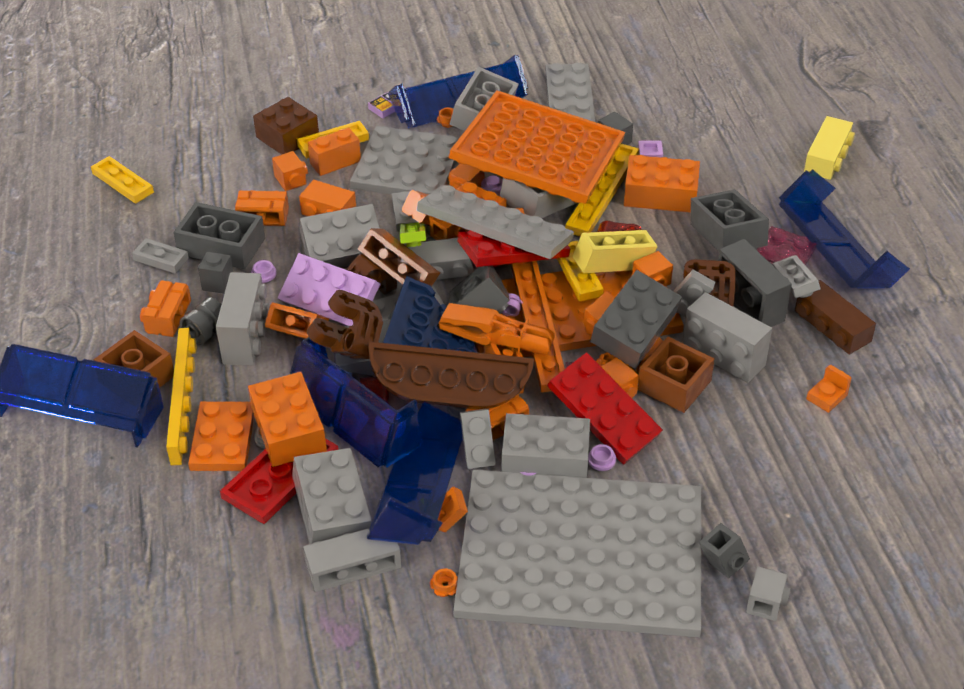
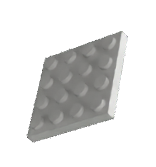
M376 126L350 180V188L391 195L392 193L410 192L412 190L430 194L442 185H448L449 173L457 163V161L449 159V154L459 137Z

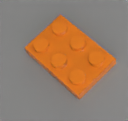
M200 401L188 462L190 471H242L247 466L254 422L251 402Z

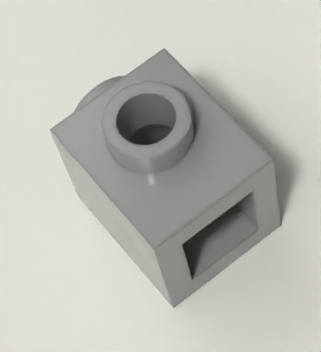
M757 566L746 613L776 621L780 605L787 606L791 588L785 587L787 574Z

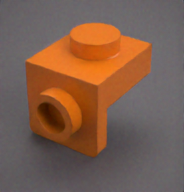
M452 487L435 504L423 499L418 503L423 523L430 528H435L445 533L468 512L462 490L456 487Z

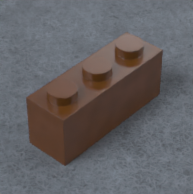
M818 281L820 290L814 291L808 297L797 298L795 311L849 355L872 342L876 323L823 281Z

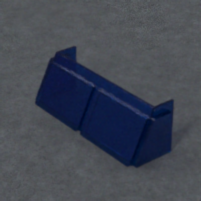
M513 55L503 64L484 68L518 83L516 97L523 99L528 95V85L519 55ZM475 71L409 88H404L403 83L393 87L388 92V96L402 124L406 123L408 129L436 122L441 109L447 107L454 109L457 100Z
M813 169L810 172L806 170L779 197L781 202L778 205L812 243H817L815 246L817 250L851 288L892 287L910 268L888 251L875 261L822 202L836 188Z
M309 337L301 341V344L296 348L290 374L302 372L319 418L328 428L333 426L335 434L377 467L384 466L388 468L421 446L422 434L417 401L415 399L399 410L394 409L328 359L325 346L315 343Z
M11 344L10 347L7 346L0 365V417L3 416L9 406L128 431L132 432L135 447L138 448L143 438L148 436L164 408L158 380L156 377H152L150 372L88 359L80 361L77 357Z
M425 401L422 403L399 444L385 483L386 485L369 527L367 539L416 545L420 544L421 541L431 542L443 523L438 520L459 448L463 441L460 419Z

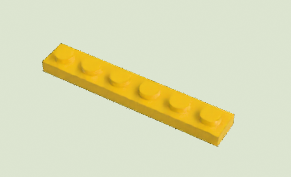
M624 144L620 145L586 204H578L565 225L566 229L574 231V235L580 237L582 233H591L627 175L629 155H639V148Z
M189 328L178 329L166 445L170 465H182L183 453L188 451L185 432H189L190 423L189 417L186 415L187 412H191V397L188 394L193 392V378L190 376V373L195 372V361L192 354L197 352L196 339L191 338Z

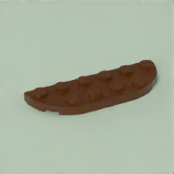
M369 342V360L379 382L393 395L403 400L420 404L470 409H489L500 406L520 393L528 382L534 365V358Z

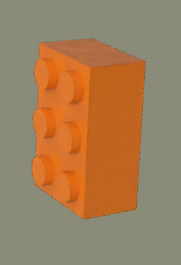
M629 155L624 206L691 213V198L697 197L700 161Z
M302 372L248 386L252 411L272 467L292 462L294 457L327 452L324 428Z

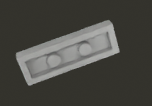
M797 255L772 263L792 283L790 292L795 298L808 297L814 291L820 290L818 279Z

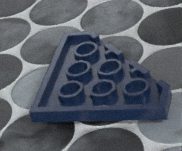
M406 276L383 343L476 352L473 341L440 329L439 321L447 307L445 304L440 305L434 297L436 292L428 284Z

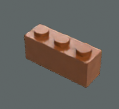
M371 228L358 247L360 252L401 284H403L407 276L432 287L440 275L438 270L407 246L401 244L398 239L385 229Z

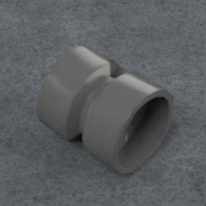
M211 297L203 300L196 306L195 310H191L180 319V327L190 329L191 338L196 339L197 345H203L214 336L213 332L217 333L216 324L222 304Z

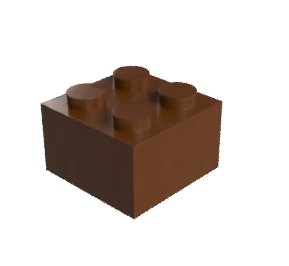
M290 97L281 99L279 102L253 115L256 138L281 155L298 150L297 139L319 133L317 115Z

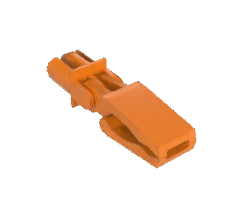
M449 303L439 321V327L442 330L486 346L492 343L518 349L517 354L522 349L547 355L555 338L553 330L528 324L529 318L524 323L501 315L497 310Z

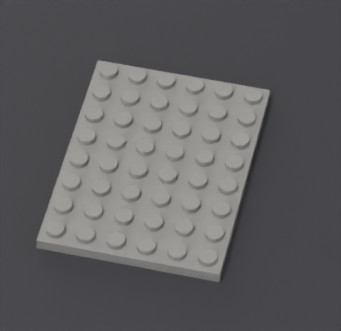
M473 470L453 610L454 618L700 637L701 546L699 541L701 540V486L541 474L527 476L513 472Z

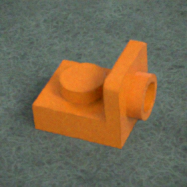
M829 365L825 369L824 378L808 391L806 399L829 413L848 396L852 378L845 372Z

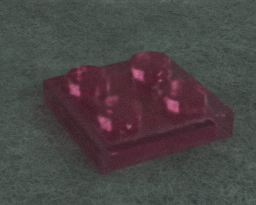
M771 226L768 230V246L759 247L757 251L771 263L797 255L806 265L816 249L817 241Z

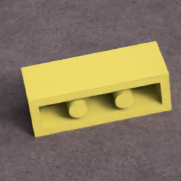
M826 116L807 154L804 173L831 180L834 172L840 171L842 161L846 158L849 146L852 145L855 133L852 132L853 122Z
M646 230L582 233L572 257L583 273L633 271V261L654 253L658 246Z

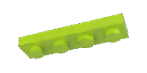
M419 222L400 224L401 244L406 243L407 247L421 246L422 241H426L425 224Z

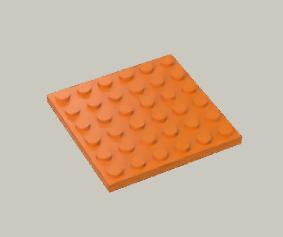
M496 90L451 148L449 159L463 165L479 168L483 172L500 175L507 180L524 183L528 187L545 190L552 195L569 198L576 203L586 204L620 147L625 132Z

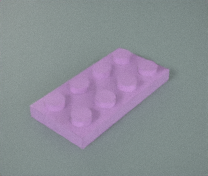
M298 253L277 299L308 312L329 318V320L339 324L352 326L353 321L334 313L330 309L328 301L336 290H344L373 301L380 283Z

